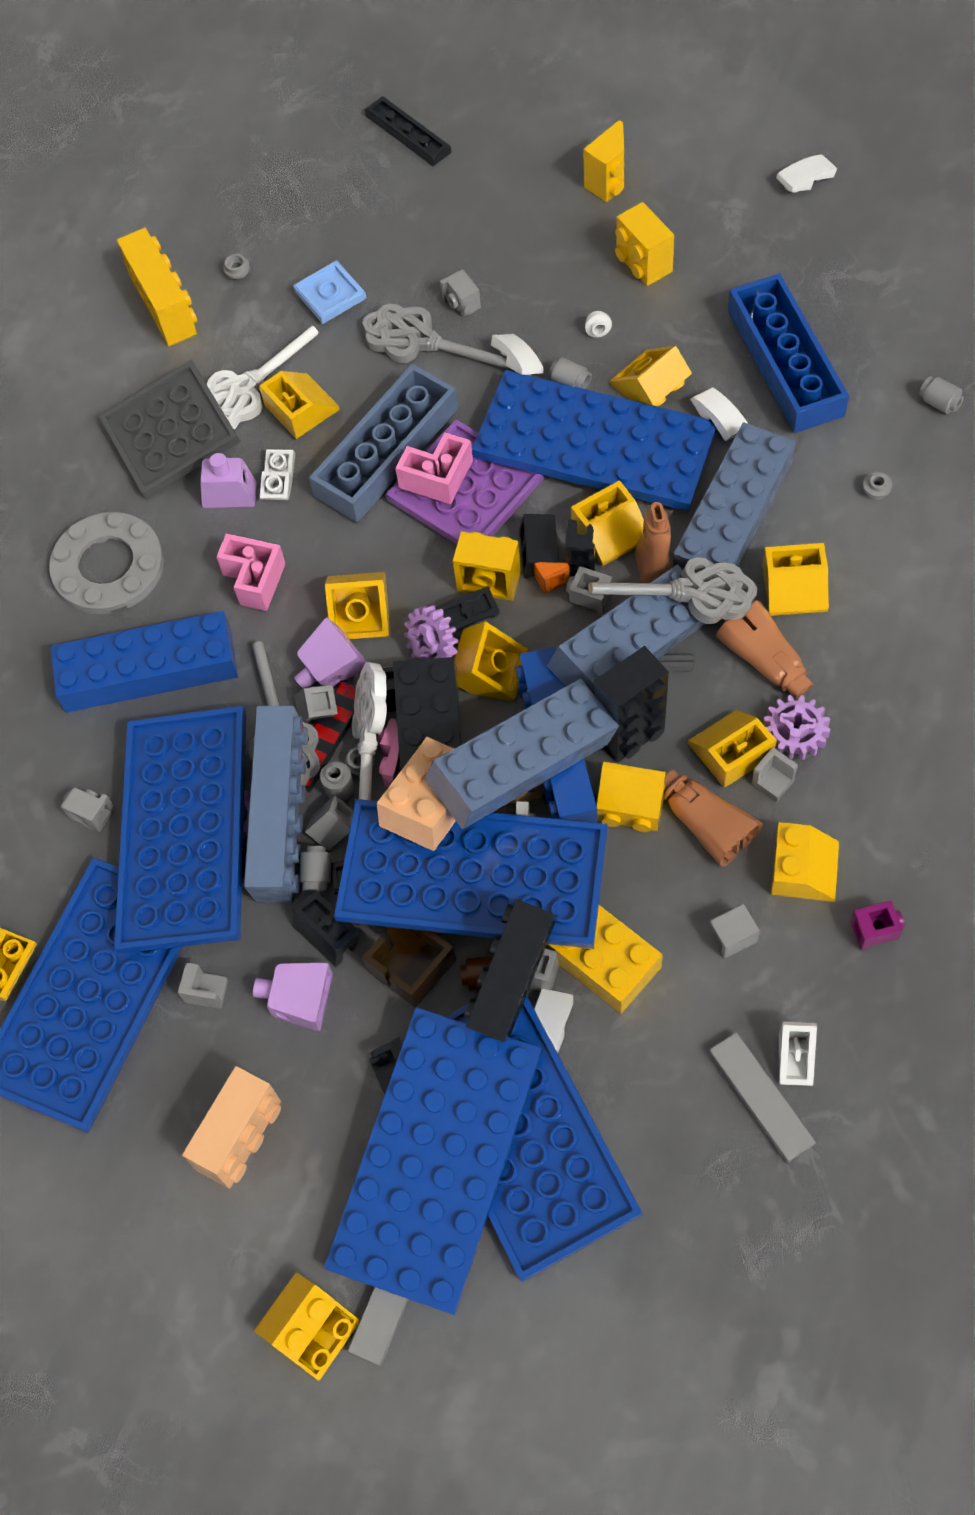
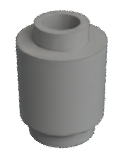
M564 357L555 360L549 370L551 381L572 387L587 389L592 378V373L588 372L586 367Z
M928 377L919 392V396L923 398L925 403L946 414L957 411L964 399L961 396V388L940 377Z
M331 762L323 767L320 773V780L326 796L331 799L336 795L342 801H346L354 791V782L348 766L342 762Z
M307 846V852L300 853V883H303V891H328V884L331 883L332 853L326 852V847Z

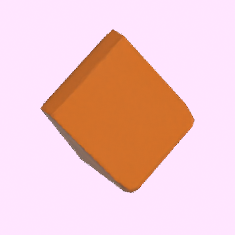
M538 562L534 564L535 579L544 594L568 583L570 578L568 563Z

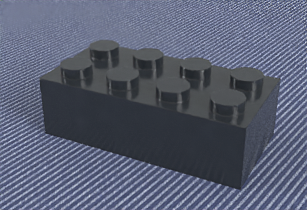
M643 646L594 680V695L619 725L608 745L604 746L617 763L625 757L627 759L633 757L642 745L648 741L653 742L657 740L665 730L669 672L646 646Z
M444 657L394 661L393 671L401 771L426 737L455 749L462 745L455 658Z
M516 899L514 905L508 904L501 921L506 924L502 936H495L489 954L494 957L490 967H483L476 984L481 987L477 998L470 999L464 1014V1018L469 1019L466 1025L467 1028L503 1043L511 1037L558 915Z

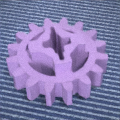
M435 605L423 606L414 609V612L408 614L410 621L404 623L406 628H408V632L404 633V637L409 639L406 648H412V659L444 658L457 654L458 651L453 647V644L458 643V639L454 638L452 634L456 631V628H450L451 618L443 617V609L436 610Z
M788 695L787 703L780 699L776 700L775 708L769 706L767 716L764 717L763 725L777 740L776 746L778 751L782 754L784 751L788 752V758L791 760L794 754H799L801 760H805L806 752L815 756L818 747H825V738H829L830 728H828L830 718L823 717L825 708L816 709V700L814 699L809 703H805L803 695L800 696L798 701H794L791 695Z

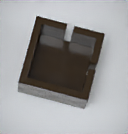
M388 927L385 931L389 944L393 947L389 950L386 939L380 936L364 954L362 959L367 971L388 987L392 985L394 992L416 1008L456 961L454 947L432 931Z

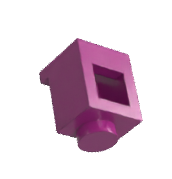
M891 900L854 910L850 920L861 951L873 945L899 939L904 928L903 916L900 910H895ZM878 924L883 929L875 930L874 925Z

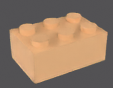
M429 737L425 738L377 802L380 827L432 851L436 850L456 820L425 781V777L433 760L454 748Z
M235 1066L182 1154L197 1172L228 1189L231 1188L234 1182L238 1183L246 1171L247 1165L245 1163L251 1152L256 1153L264 1139L262 1134L268 1123L272 1124L277 1119L281 1110V1100L272 1086Z

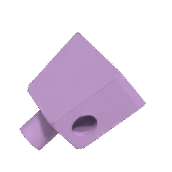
M215 453L210 459L202 461L201 499L203 508L255 507L257 482L243 459L226 458L222 453Z
M326 617L298 650L297 655L306 667L294 679L303 689L309 688L316 681L323 686L333 685L334 689L341 680L346 681L362 671L367 661L341 628Z
M328 963L278 964L275 968L273 980L256 978L253 987V997L268 999L267 1008L273 1017L320 1032L333 973Z

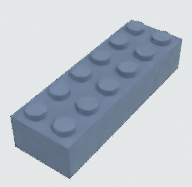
M411 364L309 477L314 497L358 523L397 479L395 468L406 447L409 446L423 450L459 409L456 388Z
M745 422L742 423L674 552L673 567L678 564L683 570L687 562L695 557L706 558L713 564L726 562L735 564L737 567L740 566L793 462L795 440Z
M677 564L651 583L669 584L670 581L682 578L681 572L683 570ZM632 595L558 646L547 667L565 686L581 678L594 694V680L643 646H646L658 660L703 627L705 623L698 621L690 613L689 603L687 602L679 603L668 596Z
M580 678L433 760L425 781L460 827L465 829L608 745L619 725Z
M257 706L244 884L245 889L256 903H293L294 893L299 892V875L295 874L296 863H300L301 846L297 844V833H302L303 817L302 814H299V803H304L305 790L304 785H300L301 774L306 773V756H302L303 745L308 743V729L303 726V718L298 716L294 706Z

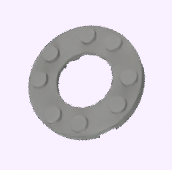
M106 512L86 517L71 525L62 534L52 550L49 571L58 594L70 606L91 614H111V610L124 606L130 608L147 597L161 577L164 556L156 533L146 522L130 514ZM114 539L115 541H123L130 546L133 552V562L130 569L121 578L111 583L98 584L88 581L81 575L79 571L80 559L83 552L87 548L90 549V545Z

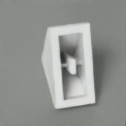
M782 1022L778 1035L779 1084L813 1086L817 1023Z

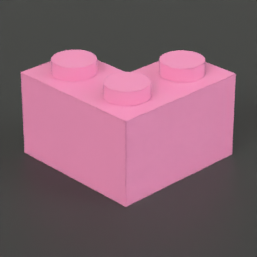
M444 432L434 454L407 446L395 468L399 488L451 504L473 462L471 440Z
M226 533L216 557L223 576L237 578L234 590L241 606L267 611L286 564L280 545Z

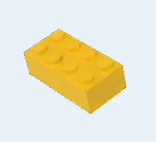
M146 227L116 239L128 274L168 347L197 335L194 323L198 322L192 307H189V305H192L190 296L186 289H180L182 284L176 271L171 272L169 270L172 268L170 261L165 253L160 254L162 249L156 236L151 237Z
M600 905L598 907L594 949L547 944L545 948L557 951L559 965L620 1014L623 1013L662 967L663 954Z

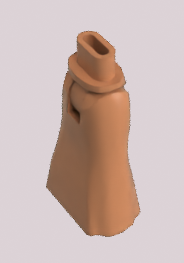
M654 502L651 508L647 510L643 521V533L634 552L641 583H651L671 569L669 558L671 527L667 513L659 502Z
M756 600L753 602L751 608L742 619L728 620L718 630L716 638L752 665L771 683L781 687L783 692L789 691L795 699L799 698L814 685L806 676L808 671L804 668L800 656L785 639L760 601Z
M671 770L666 774L664 799L669 803L673 813L694 834L720 867H725L739 854L740 848L743 850L758 836L763 826L761 821L722 799L702 784L691 779L689 780L686 775L681 777L675 770Z

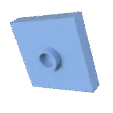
M337 260L293 285L294 292L322 324L366 299L365 291Z

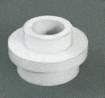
M602 311L590 313L585 322L587 334L595 338L605 336L612 327L611 318Z

